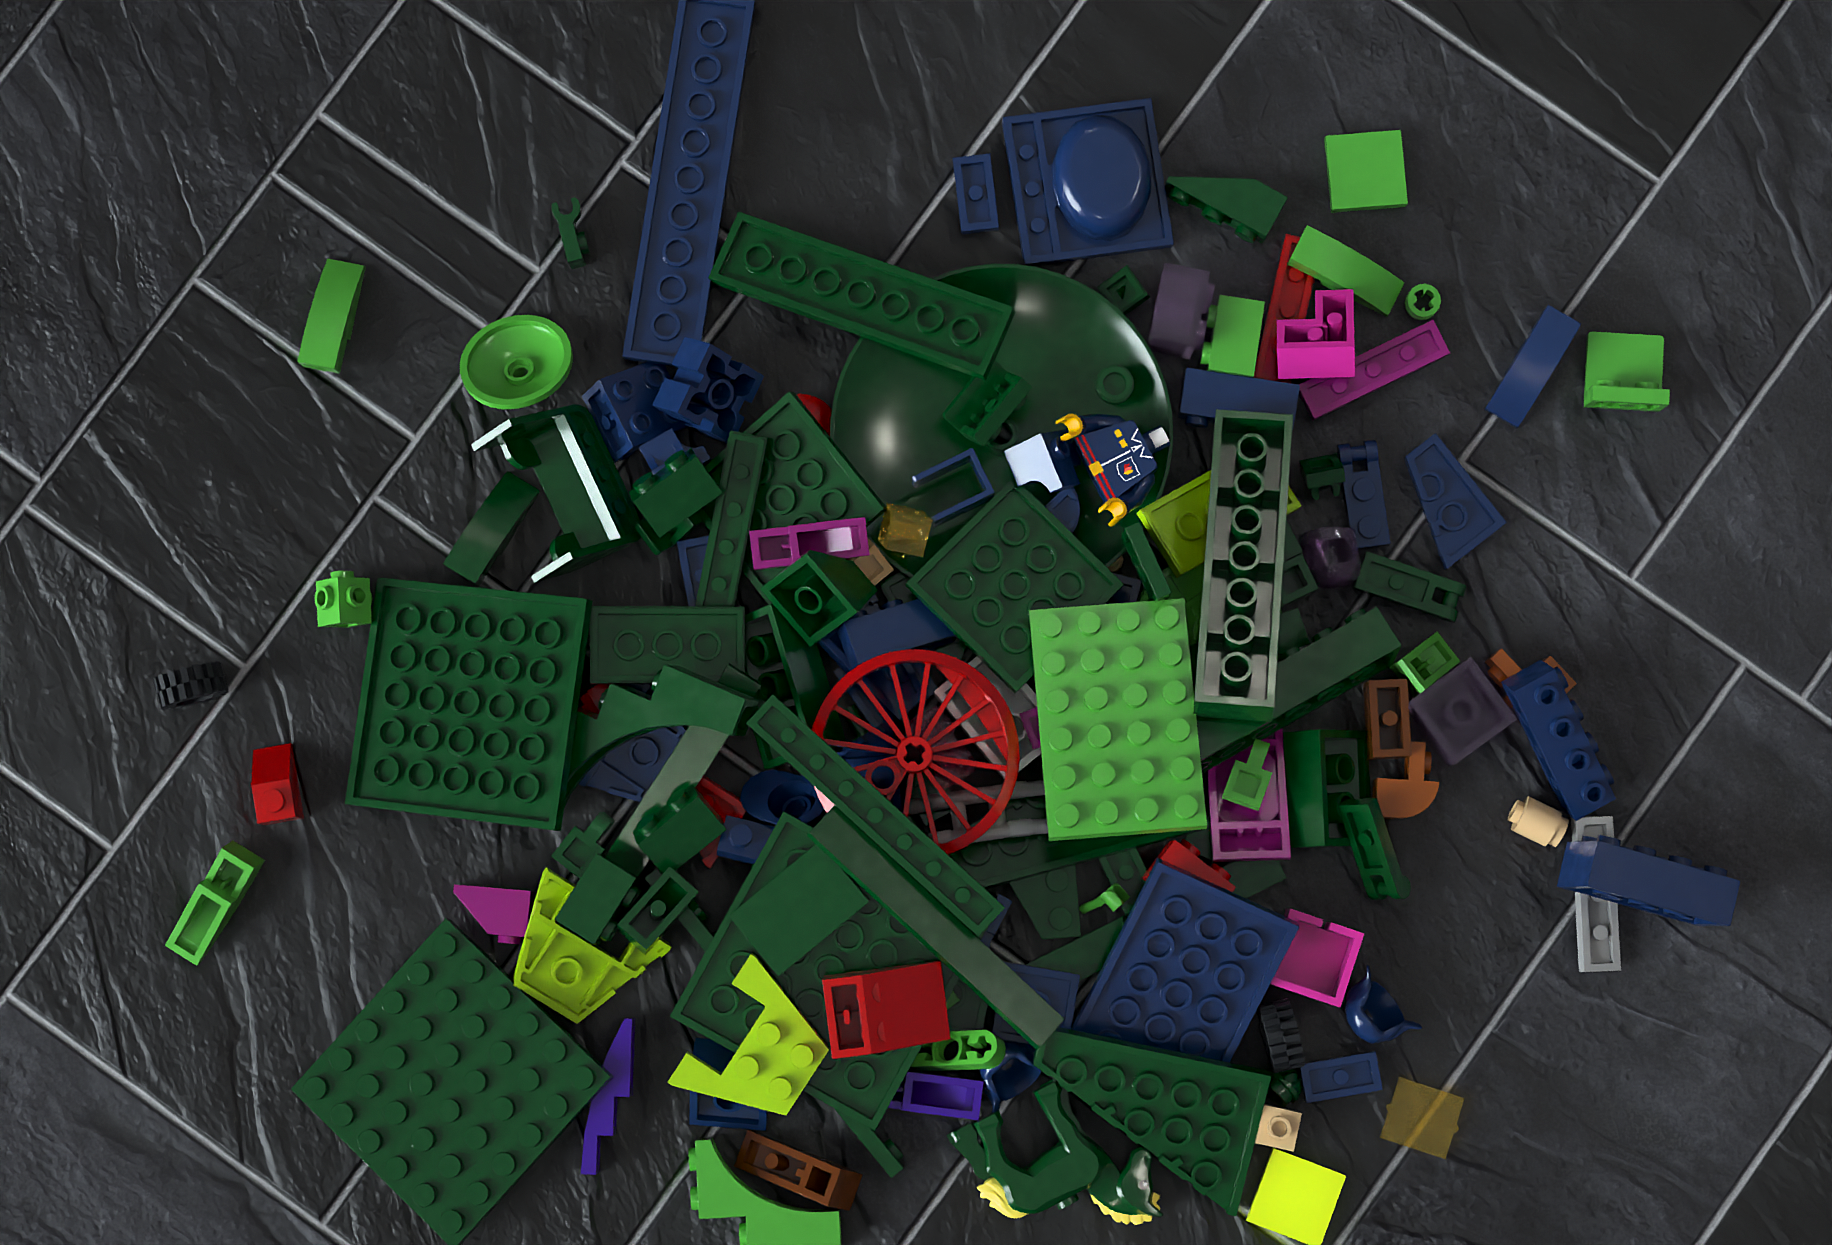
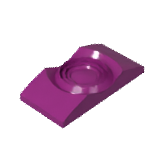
M1282 729L1261 740L1270 743L1262 769L1272 772L1259 811L1222 799L1235 760L1247 763L1253 745L1207 771L1209 828L1213 862L1290 860L1291 851Z

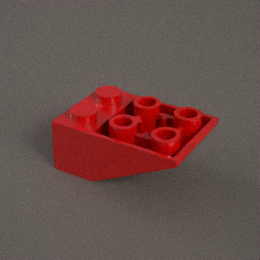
M941 961L824 975L822 979L832 1059L875 1054L951 1039Z

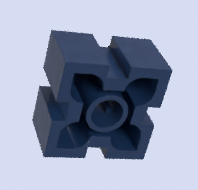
M684 337L672 362V365L677 367L678 370L673 380L664 379L652 406L675 419L686 421L685 425L706 437L728 443L730 431L738 432L745 418L739 414L743 402L752 403L764 376L744 363L731 360L732 356L710 343Z

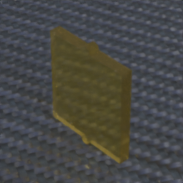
M1399 1077L1392 1101L1386 1105L1388 1113L1380 1138L1446 1159L1453 1134L1459 1130L1456 1124L1464 1098Z

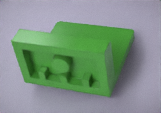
M1589 332L1586 341L1584 407L1660 412L1669 405L1670 389H1662L1663 336Z

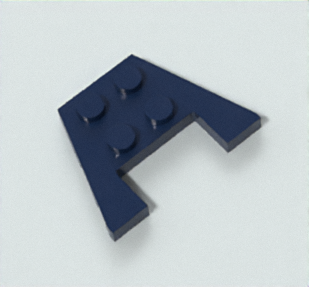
M625 684L651 696L653 695L652 684ZM687 726L660 728L632 738L610 751L588 771L579 785L590 786L607 791L609 794L640 802L687 730Z

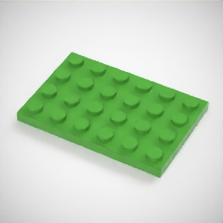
M1184 598L1160 600L1158 602L1154 600L1029 610L1049 841L1207 829L1196 714H1193L1194 689Z

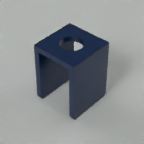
M973 448L912 477V484L914 488H917L970 462L984 490L932 516L931 523L934 528L989 502L995 495Z

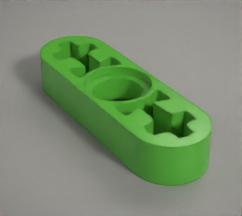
M988 1030L950 1031L951 1039L923 1044L922 1048L931 1051L932 1055L918 1053L910 1068L918 1072L992 1069L998 1066L1004 1059L1006 1047L1000 1037ZM957 1041L959 1044L958 1054L952 1060L946 1061L944 1058L945 1047L950 1042ZM987 1043L992 1045L991 1050L985 1051L984 1056L976 1051H971V1046L975 1049H984L987 1047Z

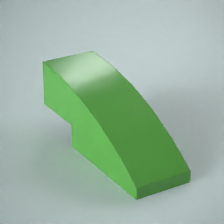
M1308 225L1287 264L1320 280L1321 285L1331 290L1353 289L1355 302L1388 317L1405 283L1369 258Z
M327 259L311 305L297 362L303 367L340 374L347 339H351L365 272L364 265Z
M231 841L222 847L206 878L197 885L165 946L198 966L231 919L265 860L235 841Z

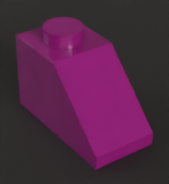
M454 884V894L487 934L498 935V943L521 944V937L525 936L534 905L535 891Z

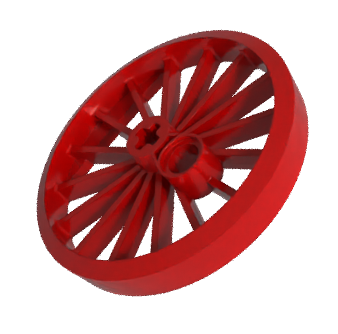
M908 649L885 653L863 662L848 672L832 688L823 701L812 728L830 746L896 755L853 768L858 772L867 770L865 779L884 796L887 795L886 798L891 801L906 774L909 773L903 814L907 817L910 808L914 774H916L932 840L947 854L968 846L981 837L997 821L1007 806L1016 784L1019 771L1020 748L1016 725L1007 703L996 687L982 673L964 661L944 653ZM901 663L925 664L914 736L912 735L895 667ZM935 665L953 686L923 736L920 737L930 667ZM884 667L890 668L907 738L904 737L864 683L863 678ZM854 684H858L901 741L900 743L837 705L842 696ZM958 691L971 707V710L927 741L955 692ZM836 711L897 749L825 739L823 735L831 713ZM974 714L977 715L988 731V734L931 747ZM993 739L1007 764H991L933 755V753ZM912 745L915 749L920 746L924 748L925 751L921 755L923 760L921 764L918 765L915 761L907 763L904 760L908 754L907 746ZM932 761L1004 771L1005 778L997 799H992ZM878 767H888L894 773L895 779L889 788L880 789L873 784L871 780L872 773ZM928 767L991 804V809L974 827L969 825ZM922 772L966 829L965 834L949 842L939 843ZM814 786L816 794L827 813L834 804Z

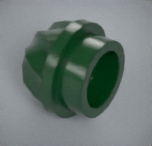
M1294 1069L1275 1074L1270 1071L1271 1079L1267 1096L1281 1107H1286L1289 1102L1295 1103L1299 1099V1094L1303 1088L1299 1073Z

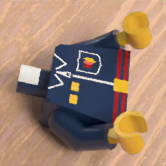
M1069 413L1056 420V424H1065L1069 431L1060 436L1062 441H1067L1080 435L1074 438L1073 444L1103 502L1098 512L1101 513L1103 510L1110 511L1114 519L1108 525L1110 527L1115 526L1125 515L1143 504L1155 484L1154 473L1157 471L1158 466L1152 455L1170 446L1164 429L1159 425L1141 434L1134 420L1125 421V419L1117 415L1088 414L1077 416Z

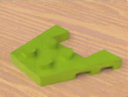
M546 867L542 873L512 978L513 986L578 1024L615 995V991L632 977L636 978L643 973L647 965L659 956L662 958L672 947L669 942L661 938L645 955L630 942L622 955L617 958L568 929L554 919L575 888V884Z
M751 953L732 982V985L765 1005L757 1021L722 1073L687 1051L667 1083L675 1087L786 1116L829 1051V1047L801 1011L788 998L778 982L765 969L759 958Z

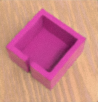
M1291 908L1285 909L1284 916L1298 922L1299 929L1270 985L1340 1008L1364 933L1332 922H1326L1324 929L1318 927H1322L1323 919Z

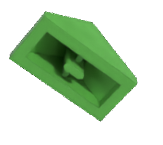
M1435 632L1395 662L1390 668L1398 679H1407L1408 692L1414 697L1422 693L1456 666L1460 660L1441 635Z

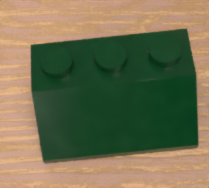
M1318 729L1283 732L1290 848L1351 846L1338 805L1349 799L1370 798L1366 731Z

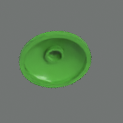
M536 315L509 316L490 323L470 339L460 359V375L466 390L478 402L497 409L524 408L546 399L558 390L570 373L573 363V351L567 334L555 322Z

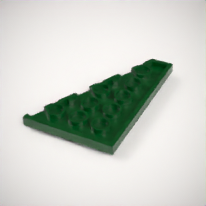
M1058 1027L1041 1048L1035 1050L1034 1066L1047 1076L1055 1078L1060 1086L1068 1092L1072 1091L1090 1105L1091 1109L1115 1128H1120L1129 1139L1137 1145L1139 1143L1164 1166L1181 1179L1190 1182L1203 1196L1207 1195L1224 1208L1228 1215L1237 1216L1271 1079L1270 1071Z

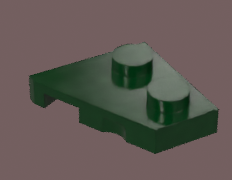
M1075 865L1009 883L1042 939L1081 937Z

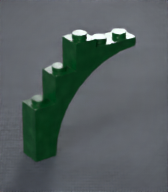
M664 665L663 669L657 672L652 683V690L654 691L652 696L625 684H610L609 688L600 697L598 703L599 714L578 706L564 808L571 794L588 771L610 751L632 738L660 728L684 725L705 727L731 736H745L749 727L746 723L753 716L759 700L677 665Z

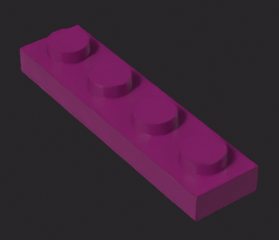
M1431 320L1356 356L1355 377L1311 378L1298 384L1300 385L1299 395L1312 421L1448 356L1450 351L1434 320Z

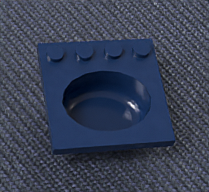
M1151 98L1002 118L1023 265L1037 266L1173 247L1174 241Z

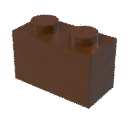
M1407 679L1368 680L1363 684L1367 760L1399 759L1412 756Z

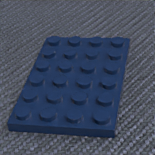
M1157 858L1071 1030L1230 1063L1299 929V924L1290 918Z

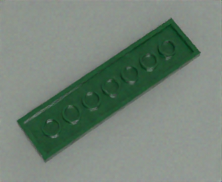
M738 212L708 277L712 284L985 381L1016 313L1012 306L742 212Z

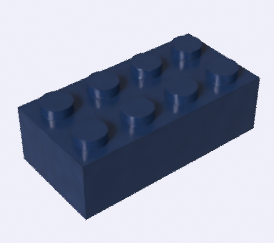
M1598 835L1597 838L1582 836L1581 841L1567 842L1557 887L1696 926H1731L1740 880L1727 877V870L1704 865V868L1691 866L1692 860L1679 856L1669 855V858L1656 856L1657 850L1634 845L1633 848L1620 846L1621 840L1603 835Z

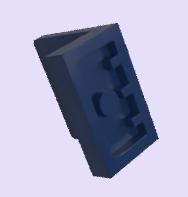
M646 362L599 379L582 395L615 463L627 459L639 446L671 428L674 433L688 428L685 425L686 421L675 419L652 406L664 379H671L665 365Z

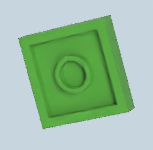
M1401 130L1325 136L1331 213L1407 206Z

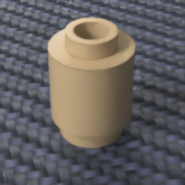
M1529 796L1523 802L1517 800L1508 816V821L1513 822L1511 826L1512 831L1543 846L1549 844L1556 847L1562 840L1569 823L1568 819L1562 817L1561 811Z

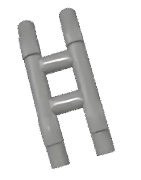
M1016 781L1010 799L1044 796V781ZM1003 784L976 789L992 799H997ZM967 790L946 792L966 821L965 805L986 802ZM939 793L928 795L931 812L949 809V806ZM922 797L910 801L909 813L911 815L925 812ZM951 809L953 830L937 832L940 844L954 840L966 833V829ZM1004 809L997 821L974 842L1047 834V818L1019 819L1007 822ZM929 833L927 836L932 839L931 833Z

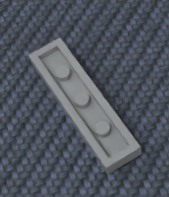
M1613 816L1582 817L1577 821L1571 818L1572 842L1581 841L1582 836L1597 838L1598 835L1614 838ZM1575 892L1579 972L1621 971L1618 904Z

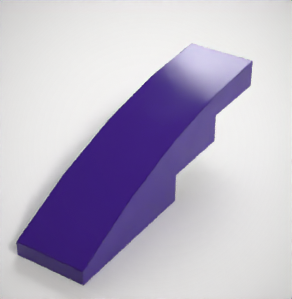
M636 1018L624 1019L606 1055L603 1066L614 1077L591 1101L584 1133L581 1174L596 1175L600 1172L601 1136L617 1134L618 1097L633 1096Z

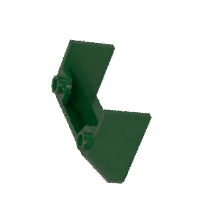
M573 404L510 418L471 444L474 451L501 446L506 460L512 466L520 470L534 468L563 531V535L555 538L550 544V554L553 562L531 576L534 583L574 572L630 546L641 538L635 529V525L640 521L638 513L596 422L585 407Z

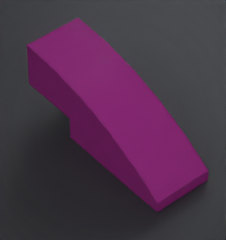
M865 517L749 531L754 570L788 567L809 550L844 559L870 556Z

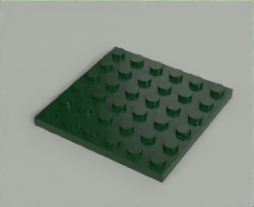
M377 577L371 619L372 624L368 639L345 804L561 831L593 601L584 598Z
M783 811L670 1017L736 1053L765 1008V1005L732 985L748 957L753 953L759 958L765 969L778 982L788 998L801 1011L829 1047V1051L803 1091L875 1131L922 1045L869 1055L832 1059L822 979L824 975L941 960L851 877L870 901L778 977L731 920L729 915L815 845L807 836L814 827ZM958 919L967 929H969L960 919ZM987 928L982 932V934L979 937L972 930L970 931L979 940H981ZM941 961L947 1002L959 977Z
M445 918L297 1081L291 1090L448 1245H461L614 1076L530 995L513 986L512 978L451 919Z

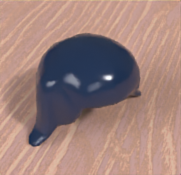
M1367 965L1366 975L1346 995L1345 1015L1353 1032L1366 1042L1379 1043L1391 1041L1409 1029H1422L1420 1024L1404 1019L1399 1006L1389 992L1379 983L1371 980L1370 966ZM1368 1009L1372 1017L1368 1016L1364 1011Z
M1014 1041L1004 1042L1006 1053L1002 1062L992 1069H979L980 1081H984L983 1092L992 1105V1113L1000 1109L1002 1101L1019 1095L1039 1077L1041 1070L1033 1065L1036 1049L1032 1045ZM1008 1063H1010L1012 1067L1006 1069Z

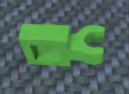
M1255 739L1247 763L1235 760L1222 799L1259 811L1272 772L1262 769L1270 743Z

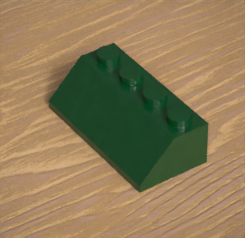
M773 604L745 615V673L762 683L754 698L759 700L754 714L774 694L812 729L817 713L831 691L817 642L810 647ZM833 711L827 722L823 737L825 739L846 742L838 712ZM754 731L765 770L789 763ZM830 746L832 749L838 748L837 746Z

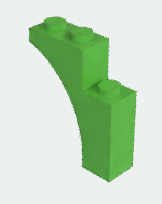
M713 1137L697 1138L695 1140V1147L689 1148V1169L697 1173V1186L691 1187L690 1190L691 1209L698 1210L699 1219L746 1217V1223H739L740 1245H842L840 1209L794 1207L779 1203L756 1192L745 1184L727 1165Z

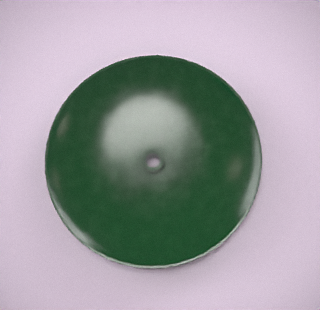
M986 264L949 271L931 278L1014 307L1015 316L995 360L1007 372L1026 380L1032 386V389L1027 393V400L1018 411L1011 413L1002 424L1003 427L1009 429L1012 439L1003 445L991 441L982 446L968 440L942 416L946 408L973 376L860 337L849 354L840 374L831 412L830 437L888 508L866 528L867 537L875 544L888 562L912 578L987 504L980 505L934 528L931 523L932 516L984 490L970 462L917 488H914L912 484L913 476L973 448L996 495L1014 477L1004 454L1005 450L1040 433L1068 429L1065 424H1056L1055 422L1069 413L1077 416L1088 414L1121 416L1125 421L1134 420L1141 434L1161 425L1169 439L1170 446L1152 455L1158 468L1154 473L1155 484L1143 504L1125 515L1112 527L1108 523L1114 519L1113 514L1108 510H1103L1101 513L1098 512L1103 502L1082 461V465L1074 468L1080 482L1079 485L1074 486L1080 503V517L1072 534L1108 568L1127 551L1121 539L1124 528L1139 522L1144 530L1145 526L1138 517L1137 512L1161 498L1170 470L1173 451L1171 403L1164 377L1147 342L1132 322L1116 306L1086 285L1060 273L1019 264ZM1110 365L1125 367L1131 373L1134 380L1131 396L1125 402L1117 405L1103 402L1095 390V382L1099 372ZM1041 482L1024 486L1044 506L1060 492L1050 493L1048 488Z

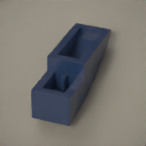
M1548 305L1542 311L1525 342L1521 345L1486 405L1485 410L1518 428L1550 378L1581 323Z

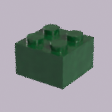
M596 853L554 920L594 945L602 944L603 941L611 942L618 932L617 924L620 922L618 918L624 908L632 909L641 896L643 889L638 886L643 879L613 862L605 855Z

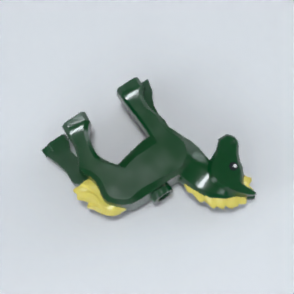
M1055 1078L1042 1083L1040 1088L1032 1092L1060 1142L1040 1154L1026 1167L1022 1168L1013 1163L1003 1149L1000 1135L1003 1119L999 1110L994 1111L975 1123L968 1122L946 1134L950 1143L969 1161L975 1175L985 1180L983 1184L977 1186V1189L981 1192L980 1197L990 1200L989 1206L1007 1217L1021 1218L1027 1214L1039 1213L1054 1205L1059 1210L1078 1201L1077 1193L1084 1189L1090 1193L1093 1202L1099 1205L1103 1214H1110L1118 1223L1122 1221L1126 1225L1130 1222L1138 1225L1143 1224L1144 1221L1151 1222L1153 1216H1163L1160 1206L1156 1203L1160 1199V1195L1153 1192L1151 1179L1152 1156L1150 1152L1140 1146L1131 1150L1127 1163L1119 1171L1108 1154L1083 1132L1078 1119L1073 1114L1069 1105L1068 1091L1060 1086ZM977 1132L982 1139L984 1149L977 1141Z

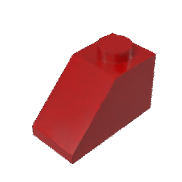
M292 743L253 750L251 787L257 824L270 825L304 819Z

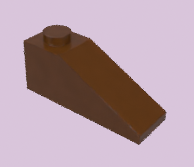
M747 1130L734 1165L739 1169L825 1206L850 1211L863 1174L838 1163L751 1130Z

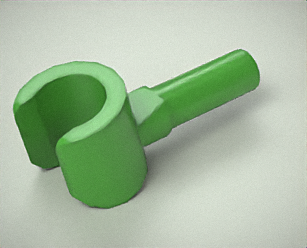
M1115 883L1100 896L1080 905L1079 908L1081 913L1085 914L1106 904L1114 912L1130 896L1118 883Z

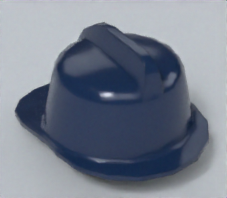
M769 770L756 774L745 783L740 795L742 807L750 816L775 825L783 811H786L814 827L823 818L825 810L813 784L803 776L785 771Z

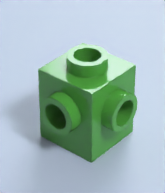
M354 571L331 572L330 579L316 581L315 604L317 606L318 627L350 628L372 624L370 578H355Z

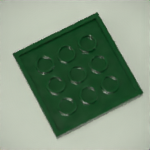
M789 391L743 432L768 438L750 531L865 517L867 528L888 509L794 392ZM726 448L705 466L718 486ZM716 498L697 511L709 530L711 528ZM749 535L742 572L770 605L772 602L760 588L787 567L754 570Z
M1013 477L905 586L1016 694L1034 676L1029 610L1103 605L1124 584L1024 486L1018 487Z

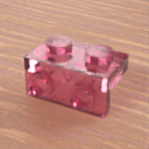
M936 705L924 712L920 737L923 736L938 711ZM943 712L927 741L952 724L945 712ZM917 717L909 721L913 736L915 734ZM955 729L931 747L958 741L953 734ZM921 746L917 748L920 755H922L925 751L924 748ZM966 746L933 753V755L974 761ZM932 761L963 781L976 772L974 767ZM929 768L944 790L956 784Z

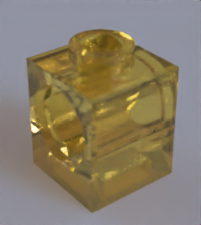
M887 503L878 541L887 550L923 557L932 519L923 510Z

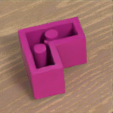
M1353 289L1315 290V319L1277 320L1278 379L1355 377Z

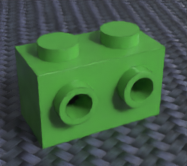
M1219 295L1216 305L1209 304L1206 327L1213 328L1211 342L1204 341L1200 362V364L1207 365L1206 371L1254 377L1265 301Z

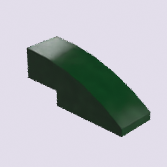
M507 471L469 522L443 565L480 587L498 555L502 556L541 491Z

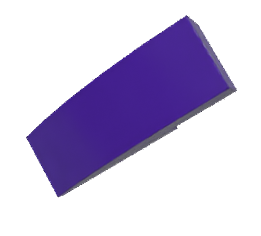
M908 1070L888 1108L979 1120L984 1081Z

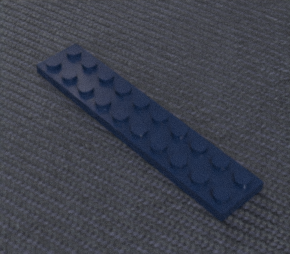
M679 0L623 348V359L674 366L672 362L684 337L703 341L712 285L708 277L716 259L756 5L755 0Z

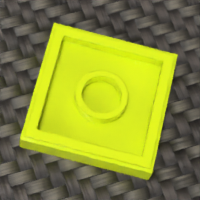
M1272 1147L1246 1221L1308 1245H1321L1346 1175Z

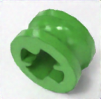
M1418 284L1413 287L1405 299L1407 313L1417 320H1427L1433 317L1441 304V296L1438 290L1429 284ZM1417 293H1421V297L1425 294L1431 297V301L1428 304L1430 307L1429 311H1425V307L1418 310L1414 306L1417 301L1415 296Z

